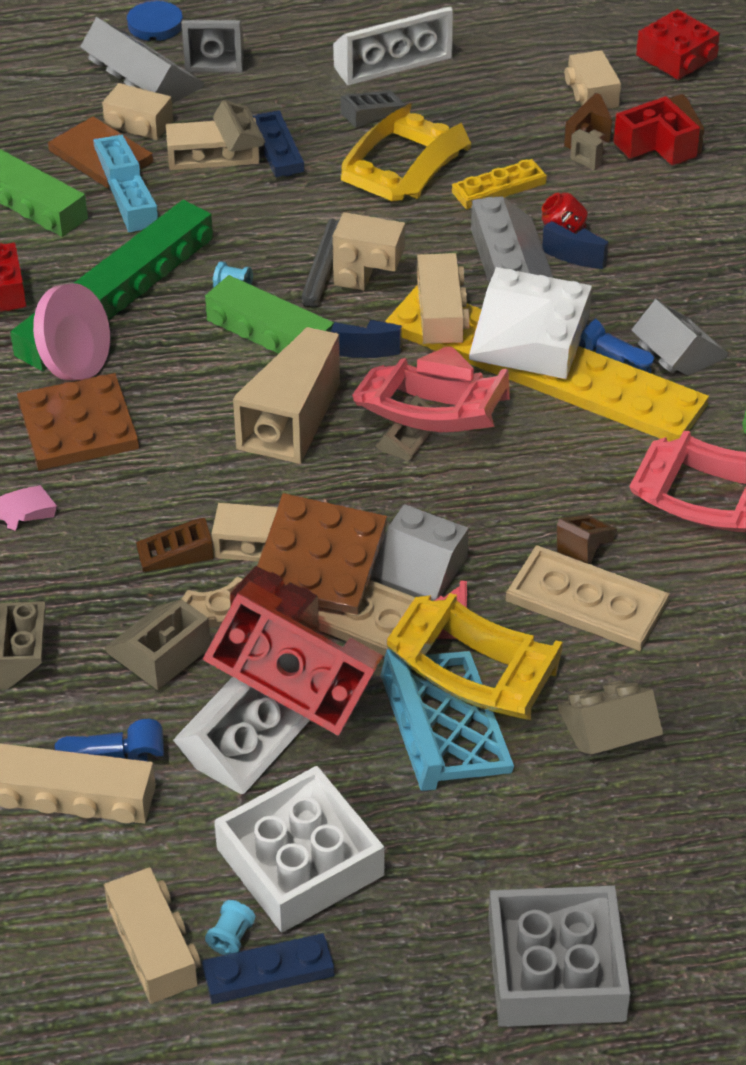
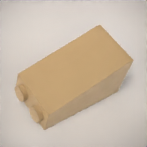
M307 327L235 395L233 408L237 450L301 464L340 385L339 334Z

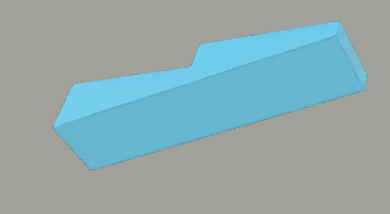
M117 135L93 139L94 148L127 231L134 232L145 229L158 219L157 205L140 176L139 163L124 136Z

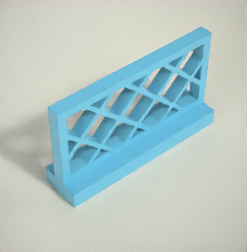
M387 649L381 678L421 791L436 790L438 781L512 773L514 764L494 712L476 706L472 707L435 687L428 680L424 681L413 675L411 672L412 668L394 652ZM470 651L425 655L445 669L447 666L463 665L466 672L463 678L482 684ZM428 694L443 703L435 710L424 704L422 697ZM448 706L466 715L460 723L443 714ZM471 719L487 727L488 731L484 736L467 727ZM436 722L453 731L448 739L433 732L432 727ZM459 735L477 744L472 752L454 743ZM485 748L496 754L499 761L488 762L477 755ZM446 752H449L464 762L462 765L446 767L442 757Z

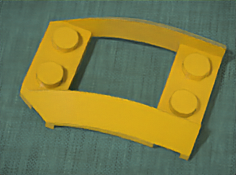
M410 103L388 115L357 142L342 162L341 180L390 201L403 200L404 195L418 199L421 196V191L430 179L445 164L457 157L459 150H470L471 142L462 122L449 129V126L445 124L433 123L425 120L420 114L410 113L412 104ZM391 133L427 146L403 178L398 177V174L393 171L381 170L374 167L371 162L363 160L378 142Z
M452 593L448 595L446 600L431 601V595L415 597L387 638V646L392 652L418 674L444 692L481 709L530 721L531 708L549 676H556L563 648V642L555 640L553 645L534 642V635L514 631L488 621L457 601V594ZM442 629L475 651L508 665L495 688L458 676L425 656Z

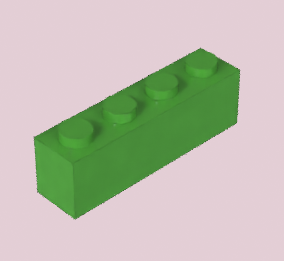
M0 149L1 205L16 211L23 217L36 222L61 237L88 219L84 193Z
M230 275L226 276L205 295L207 321L278 354L307 327L331 332L334 322Z

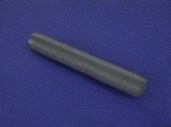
M334 218L330 219L327 223L301 295L302 304L305 307L311 306L314 308L319 304L333 264V234L339 223V220Z

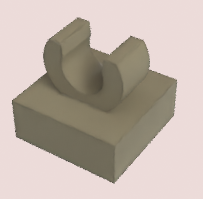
M578 129L572 134L570 159L595 171L602 165L604 141L602 139L605 137V134L596 130L587 133Z

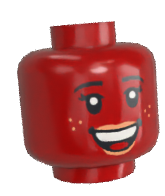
M554 193L542 205L541 219L544 225L553 221L575 234L586 228L585 222L588 211L571 193Z

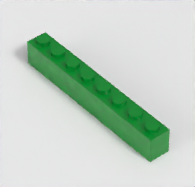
M181 200L74 283L85 286L96 295L109 320L213 239L212 214L185 200ZM33 313L10 331L13 353L15 357L43 372L47 367L43 363L36 347L34 338L35 313Z

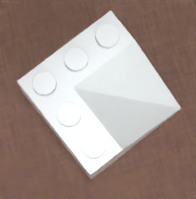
M496 267L487 288L469 360L566 379L580 343L582 331L585 329L589 318L592 285Z
M318 766L307 770L214 820L217 850L281 933L384 876V846Z

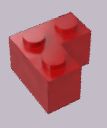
M665 96L616 113L613 143L630 159L656 150L673 166L697 157L700 127Z

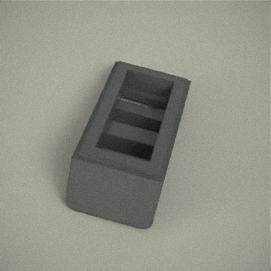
M391 90L341 96V114L355 128L386 118L391 113L406 106Z

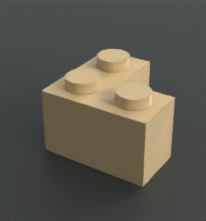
M343 212L333 234L334 285L364 291L374 268L395 272L405 249V223Z

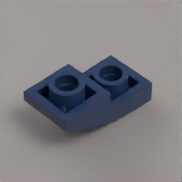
M550 221L543 227L542 248L544 253L583 267L604 269L607 266L609 242L586 229H582L575 234L553 221Z
M370 320L367 328L335 322L331 329L332 333L339 334V356L389 357L399 355L402 350V325Z

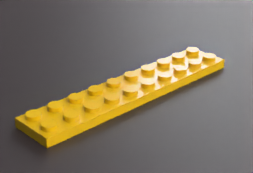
M418 285L385 321L386 323L402 325V338L435 351L446 346L453 347L470 365L496 375L502 369H508L509 380L657 438L667 437L668 442L680 438L683 431H690L708 406L709 396L580 346L577 348L566 379L469 360L470 350L482 310L469 304L466 307H462V309L469 310V329H463V342L423 344Z

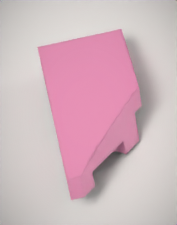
M41 485L16 490L0 496V519L6 522L7 528L15 531L19 520L30 521L54 517L57 505Z

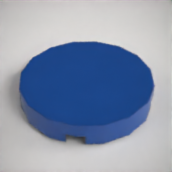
M144 2L133 7L127 15L129 32L142 40H149V37H157V40L160 41L175 36L182 29V11L176 5L169 2Z

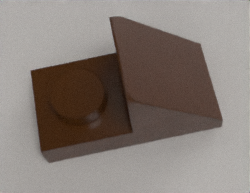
M595 93L566 121L564 147L571 149L572 134L578 129L587 133L596 130L605 134V137L602 139L603 141L610 142L612 118L601 94Z
M587 514L559 518L557 523V553L591 564L598 545L612 542L617 529Z

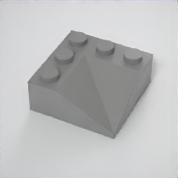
M615 885L490 890L488 921L498 1027L626 1022L630 989Z

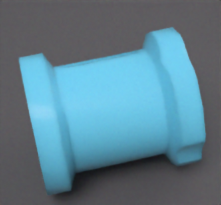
M220 261L215 268L213 287L218 285L228 275L252 285L253 270L251 267L239 269L230 267L226 262Z
M235 900L224 901L221 907V916L216 926L210 928L205 935V941L208 946L222 955L240 951V940L246 929L253 926L256 918L254 912L248 906Z

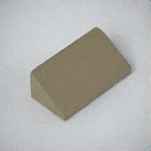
M227 100L221 101L213 116V120L228 150L239 151L263 146L265 143L264 137L248 107Z
M417 395L408 403L415 406L430 407ZM393 422L375 445V448L409 461L431 431L420 430Z

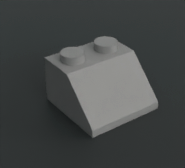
M182 20L186 71L242 72L244 42L243 27L240 20Z
M657 299L653 301L631 329L640 338L638 344L652 355L656 352L661 357L658 360L659 364L673 374L678 370L689 376L725 359L729 354L691 319Z
M404 504L387 528L371 574V580L414 597L431 595V601L436 600L443 595L468 558L469 528Z

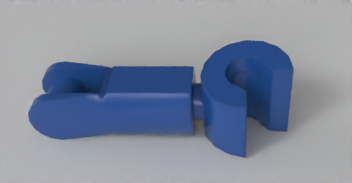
M594 319L589 325L586 324L578 346L590 351L596 349L598 354L651 373L650 365L654 361V356L650 352L633 347L621 339L606 333L603 325L597 319Z
M141 719L130 725L127 730V739H124L123 732L88 737L67 736L60 738L55 743V750L126 759V754H128V759L148 761V753L154 756H164L163 727L156 720Z

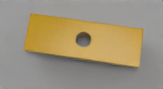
M533 159L521 160L517 164L496 168L491 172L475 177H467L463 181L452 184V193L465 209L472 208V200L487 197H507L546 184L547 175Z

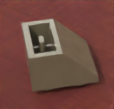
M182 599L158 605L105 647V651L156 690H159L208 650L211 644L209 618Z
M45 601L0 603V689H9L42 663L46 613Z
M625 680L609 682L603 685L604 691L590 693V690L576 691L568 694V701L557 703L558 711L578 750L592 755L663 735L653 689L639 687L637 682L626 684Z

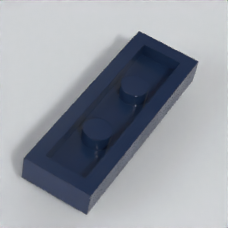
M280 110L252 115L256 119V124L264 137L265 143L261 147L274 176H290L304 172V161Z
M324 933L202 960V968L211 1005L334 977V965Z

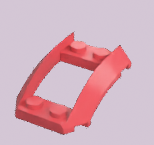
M407 358L400 359L395 366L385 367L381 365L372 368L352 396L357 406H362L388 420L420 430L460 432L494 427L491 414L498 402L510 400L508 369H502L498 376L483 378L482 373H474L472 381H464L420 373L416 367L408 364ZM398 389L413 396L417 395L422 399L456 406L422 407L405 404L390 398Z
M683 431L680 438L668 442L667 437L651 443L629 486L634 495L672 515L699 525L719 530L746 532V487L735 511L698 506L667 495L682 463L706 474L746 484V452L711 445L692 437L690 431Z

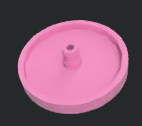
M75 283L52 287L40 299L34 316L36 347L43 363L51 373L66 381H78L91 378L101 370L109 352L110 328L105 310L92 291L85 286Z

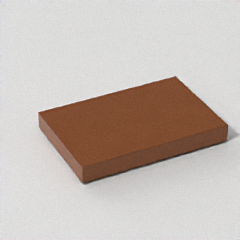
M92 116L49 141L48 147L50 152L109 189L110 185L94 148L93 139L122 134ZM124 136L139 163L140 170L153 162V153Z

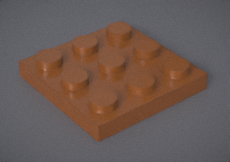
M115 373L17 393L18 404L38 471L139 449L138 438Z
M283 493L252 583L278 597L358 615L386 530L387 516Z

